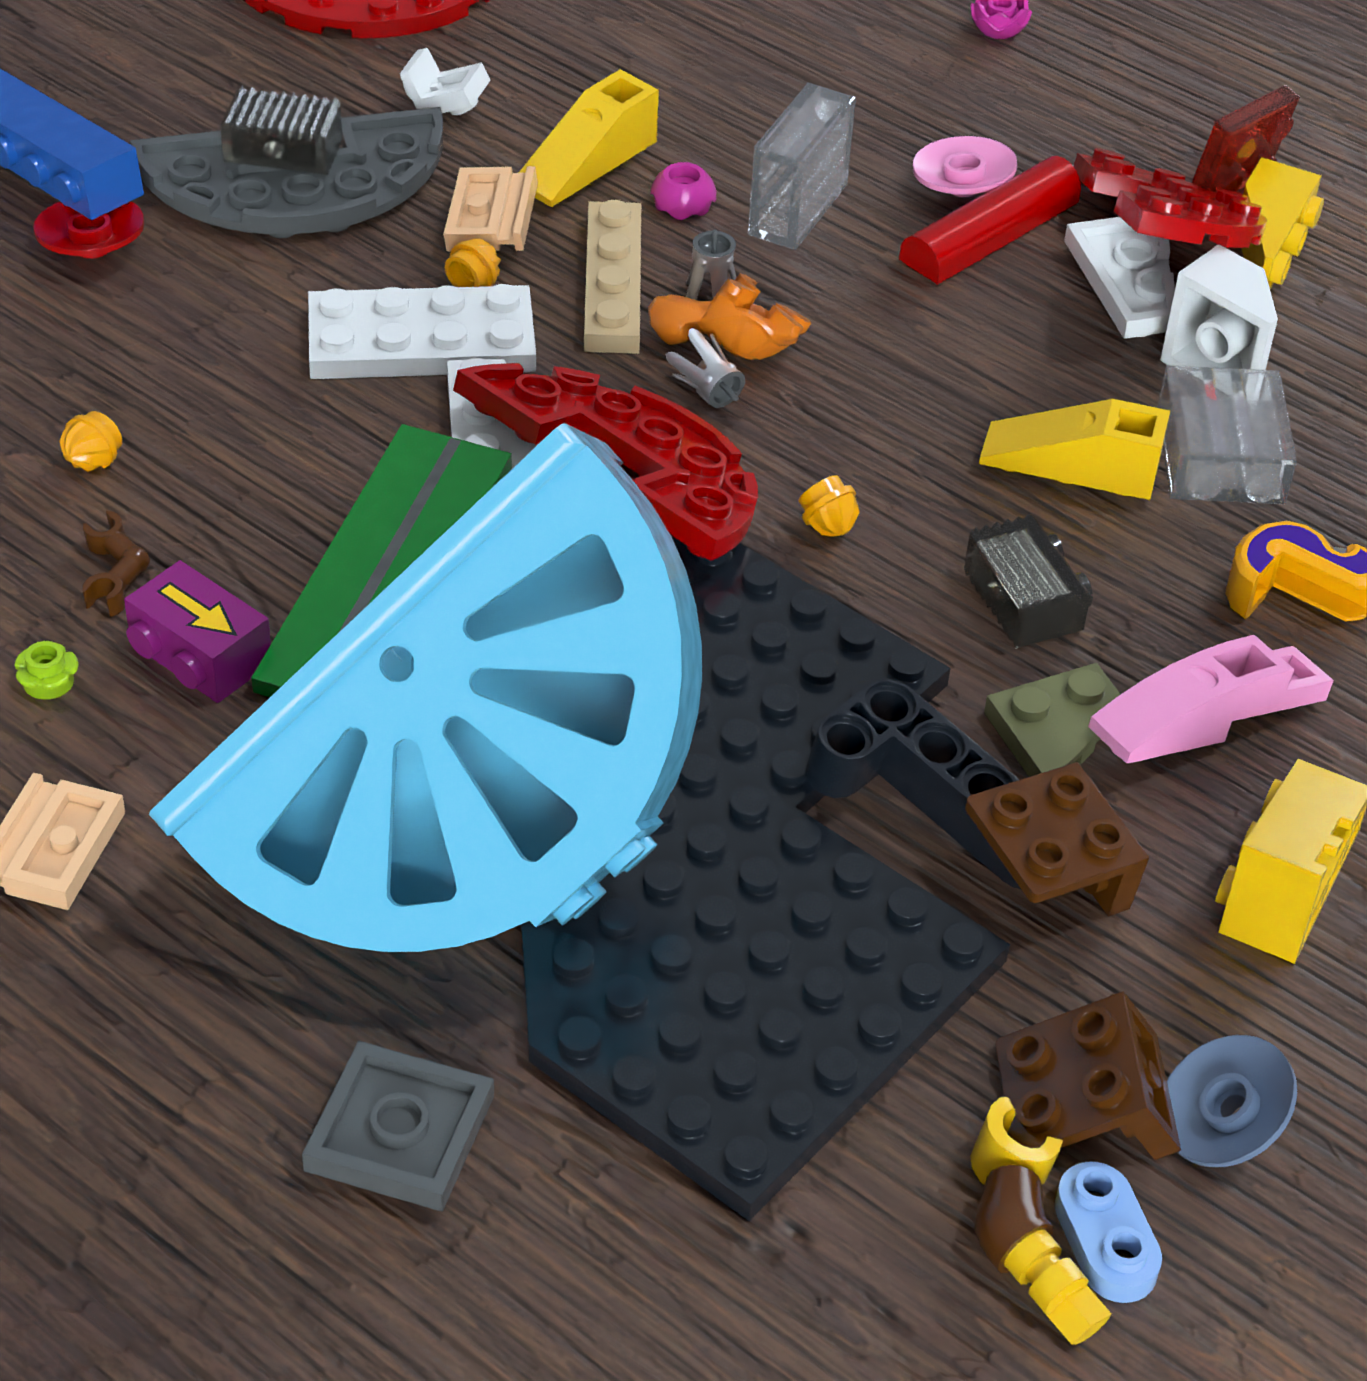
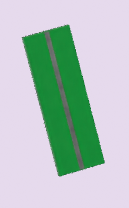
M401 424L251 677L253 692L271 697L511 471L512 453Z

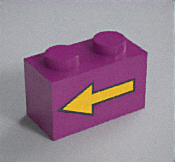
M181 560L124 598L128 624L126 634L133 649L140 656L146 659L152 658L170 670L187 688H196L216 703L221 702L251 680L271 645L269 618Z

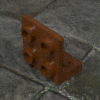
M1078 762L973 794L967 798L966 812L1030 902L1039 903L1083 888L1087 893L1093 895L1107 916L1131 908L1149 861V856Z
M1124 991L997 1039L995 1045L1003 1095L1010 1099L1015 1109V1117L1009 1132L1010 1137L1017 1143L1028 1148H1040L1047 1136L1063 1140L1061 1148L1120 1127L1127 1138L1136 1136L1154 1160L1181 1151L1157 1034Z

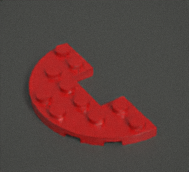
M479 0L244 1L261 14L271 10L284 16L285 25L303 31L322 34L325 27L351 29V38H386L421 33L456 22L468 16V7Z
M1095 148L1093 156L1080 153L1076 155L1073 167L1076 169L1080 181L1092 192L1118 197L1114 212L1137 233L1202 245L1204 235L1208 234L1209 241L1227 248H1249L1250 243L1260 245L1267 219L1261 214L1262 206L1248 202L1249 197L1225 189H1217L1215 193L1185 181V175L1165 169L1155 168L1154 172L1136 168L1135 164L1124 161V155L1109 150Z
M520 363L489 364L457 370L453 391L473 403L475 409L480 413L494 417L515 431L516 436L525 442L537 445L563 423L605 442L623 461L625 466L638 474V478L632 480L653 505L670 535L687 545L688 550L694 555L712 561L735 548L747 534L758 499V484L755 474L743 470L739 464L742 453L725 435L686 408L637 386L632 388L630 394L598 385L599 374L558 366L553 367L551 376L523 374L524 369Z

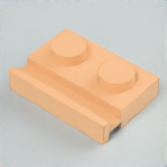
M527 166L526 173H513L512 167H460L443 234L446 250L451 251L461 241L481 238L491 246H494L496 251H500L501 244H514L515 251H523L538 185L535 166Z
M33 772L0 825V886L4 887L5 894L69 910L125 814L123 795L65 780H60L58 785L44 782L42 774Z

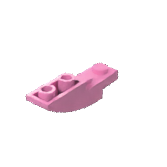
M1251 635L1199 651L1143 679L1091 716L1088 727L1111 748L1115 755L1128 764L1225 742L1232 721L1326 701L1334 680L1296 647L1290 646L1272 650L1257 636Z

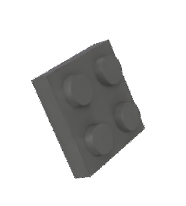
M358 1041L302 1153L303 1170L443 1212L494 1098V1079Z

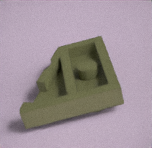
M1093 663L987 695L984 714L1026 774L1031 777L1074 762H1078L1081 765L1094 752L1096 743L1101 740L1088 727L1091 716L1121 694L1097 663Z

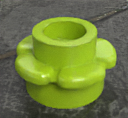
M41 641L32 644L17 656L14 665L15 669L18 670L16 672V679L23 685L26 693L34 698L46 700L58 698L72 688L74 674L78 670L79 663L76 655L70 651L66 652L62 644L52 641Z

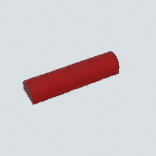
M1050 156L1000 186L905 238L900 247L899 260L938 285L1079 203L1081 193L1079 175L1073 165L1065 158Z

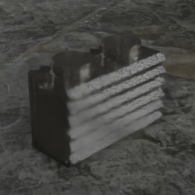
M241 86L237 89L220 125L223 161L329 175V169H331L334 158L337 156V151H339V146L342 144L340 102L336 98L329 101L325 96L317 98L313 95L311 98H308L303 94L298 97L294 92L288 96L282 91L278 95L274 90L267 92L263 88L259 92L253 87L247 91Z
M1030 513L1024 519L1018 516L1013 522L1007 519L1003 524L996 522L992 527L986 524L981 530L975 527L969 533L964 565L965 574L970 577L971 584H975L976 591L981 593L982 600L986 599L987 608L991 607L993 616H997L998 624L1002 623L1004 632L1008 631L1009 640L1014 641L1015 648L1084 630L1088 607L1091 606L1093 601L1091 584L1084 573H1075L1065 560L1062 544L1056 534H1047L1036 518Z

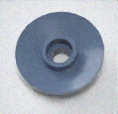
M1249 1035L1226 1036L1203 1044L1188 1054L1177 1065L1167 1080L1181 1151L1177 1153L1192 1163L1206 1167L1232 1166L1243 1163L1262 1153L1277 1140L1287 1127L1297 1100V1081L1290 1062L1270 1042Z

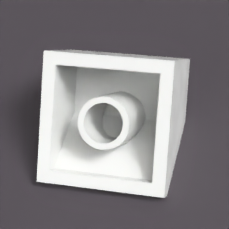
M1217 245L1179 271L1160 361L1248 412H1251L1257 406L1278 320L1265 270L1229 249Z

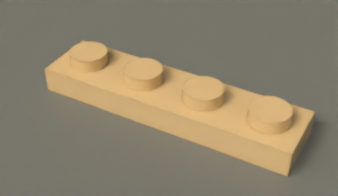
M608 200L605 202L588 201L584 352L639 354L641 203H625L620 200Z

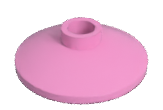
M958 136L935 141L923 147L913 159V173L921 184L935 191L952 194L957 197H972L978 193L990 191L1012 179L1017 171L1016 155L1008 146L989 138L976 136Z

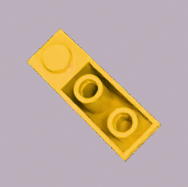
M621 69L586 89L518 172L526 173L527 166H535L538 181L535 198L553 207L656 143L659 90Z
M1261 157L1245 184L1243 195L1249 197L1248 202L1262 206L1261 214L1267 219V224L1260 245L1250 243L1249 248L1241 249L1245 259L1265 270L1268 285L1271 289L1274 283L1283 284L1291 264L1292 255L1299 256L1306 240L1308 227L1314 229L1319 220L1324 198L1317 196L1322 175Z
M1108 399L992 421L983 445L979 464L1000 468L1008 472H1019L1057 480L1065 484H1075L1113 492L1121 496H1132L1150 500L1160 462L1170 410L1117 399Z

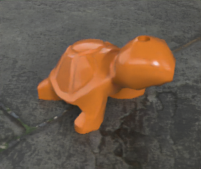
M741 273L735 280L728 278L712 301H697L684 296L667 295L655 297L648 307L649 323L665 343L669 345L686 343L690 341L688 337L689 330L695 328L701 334L709 336L710 340V334L713 333L718 344L722 345L725 350L736 357L749 360H762L795 344L799 335L806 333L811 325V322L806 317L781 304L776 303L769 311L762 306L753 304L761 291L756 287L757 282Z

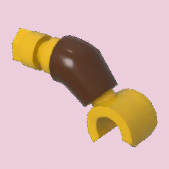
M1000 1097L990 1106L970 1155L972 1169L978 1180L984 1184L974 1229L981 1248L1000 1273L1010 1272L1021 1285L1031 1283L1028 1294L1069 1343L1077 1345L1095 1334L1108 1321L1112 1313L1087 1286L1089 1280L1070 1258L1059 1259L1062 1249L1051 1237L1054 1227L1044 1215L1042 1185L1048 1178L1063 1140L1047 1136L1040 1148H1028L1017 1143L1007 1134L1015 1117V1109L1008 1097Z

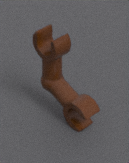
M106 510L110 530L97 532L88 524L83 523L85 540L90 551L100 555L110 554L118 562L108 573H98L89 577L83 584V596L86 609L90 608L98 598L107 596L110 617H113L124 610V598H126L124 591L139 574L147 570L150 564V557L146 550L138 547L125 535L120 515Z

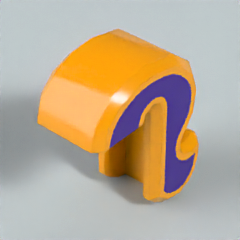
M1291 521L1261 524L1245 535L1236 547L1226 587V596L1230 607L1247 620L1265 599L1269 590L1275 587L1345 622L1364 619L1367 617V549L1358 544H1350L1347 546L1345 553H1339L1334 550L1322 534L1307 525Z

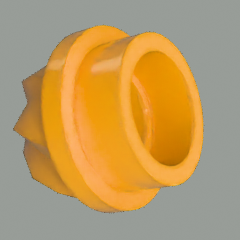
M481 238L461 241L451 249L450 257L445 262V272L449 281L455 287L493 286L500 273L498 265L501 259L496 254V248Z
M91 411L86 415H76L69 420L59 442L65 460L71 462L74 468H82L89 472L98 467L106 468L115 461L117 450L122 445V436L116 424L108 416L97 411Z
M838 475L827 477L810 487L798 499V502L805 511L802 514L805 524L811 525L821 535L834 537L847 534L854 526L860 513L854 488L851 485L845 486Z

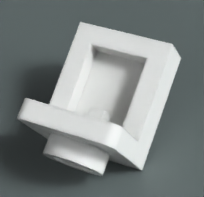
M428 48L417 50L400 73L405 92L412 99L417 109L440 107L441 113L450 112L452 115H460L474 108L478 103V97L490 82V78L482 63L440 72Z

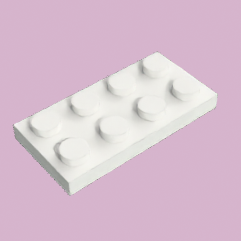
M498 284L486 287L441 286L438 288L413 289L388 287L377 290L330 289L327 291H308L310 379L447 375V360H468L471 358L504 359L506 363H520L524 369L523 373L536 372V348L529 285L512 286Z

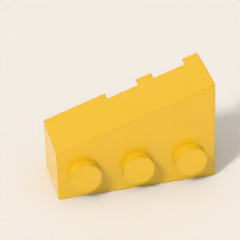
M1301 759L1296 761L1284 781L1275 779L1264 801L1261 817L1257 822L1253 821L1245 835L1239 852L1237 867L1233 865L1228 867L1218 889L1215 902L1225 906L1218 933L1295 964L1359 833L1367 809V785Z

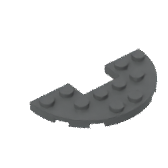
M440 107L338 118L339 136L343 148L242 159L235 129L130 140V145L136 147L142 182L154 195L173 209L210 225L249 233L269 234L275 238H288L294 234L344 231L350 225L389 211L415 194L428 181L440 161L443 149V117Z

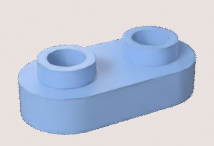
M1083 1162L1070 1167L1061 1177L1055 1199V1212L1080 1269L1089 1280L1088 1285L1097 1294L1110 1301L1130 1303L1143 1299L1153 1290L1162 1263V1253L1129 1182L1118 1170L1103 1163ZM1087 1191H1095L1104 1196H1094L1088 1193ZM1118 1249L1129 1251L1134 1255V1258L1120 1257L1114 1251Z

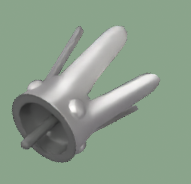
M714 229L713 231L702 232L693 239V264L686 285H689L687 298L697 300L706 272L710 273L713 298L727 280L728 270L731 279H736L733 266L736 242L732 236Z
M691 328L688 332V337L703 360L696 366L678 353L668 352L665 354L667 361L685 375L673 373L671 376L696 388V392L712 407L721 408L732 401H738V396L745 385L744 374L736 369L735 364L728 363L713 333L710 334L714 348L697 329Z

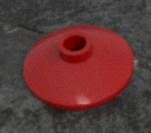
M59 201L43 210L34 222L35 238L44 248L59 254L80 256L88 259L102 257L108 252L128 245L144 229L143 212L132 201L93 220H90L71 207L63 205Z

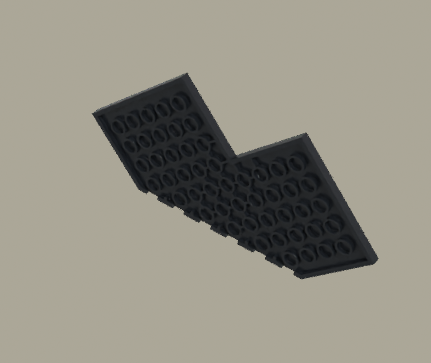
M671 535L688 575L696 603L702 643V683L699 711L690 749L677 783L658 815L663 824L650 835L658 844L656 848L629 872L623 871L615 878L611 873L606 875L599 883L607 892L579 918H572L564 925H561L557 919L537 927L530 921L521 925L529 1062L750 1221L1007 962L1010 944L806 814L808 810L825 796L811 786L805 773L806 764L821 721L869 683L878 679L900 681L929 703L948 686L950 667L741 543L725 555L710 561L694 555L688 550L687 545Z

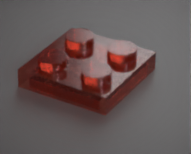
M1284 85L1216 120L1191 183L1215 193L1217 189L1237 192L1245 187L1247 180L1261 157L1277 162L1275 158L1282 140L1293 127L1292 115L1300 96Z

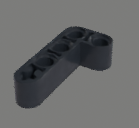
M878 679L869 683L821 721L805 769L807 780L816 791L833 798L848 797L880 775L1003 882L1013 888L1021 889L965 810L967 798L970 795L1012 783L1019 779L920 695L900 681Z

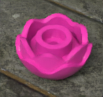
M976 0L975 3H971V16L975 25L984 35L995 39H1008L1021 32L1028 24L1032 10H1028V0Z
M679 162L669 165L657 175L651 186L650 194L654 195L656 209L666 211L678 220L686 219L695 214L703 216L709 211L712 201H716V187L712 178L700 166L693 163Z

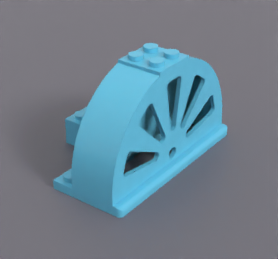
M566 423L559 425L149 812V815L167 836L173 835L217 883L247 906L285 927L309 937L345 947L382 952H421L456 947L489 938L529 921L537 927L553 919H557L561 925H564L572 918H579L607 892L599 883L606 875L611 873L615 878L623 871L629 872L658 845L650 835L663 824L658 815L677 783L689 752L695 729L702 683L701 634L696 603L688 575L670 533L650 501L630 476L620 467L623 461L605 442Z

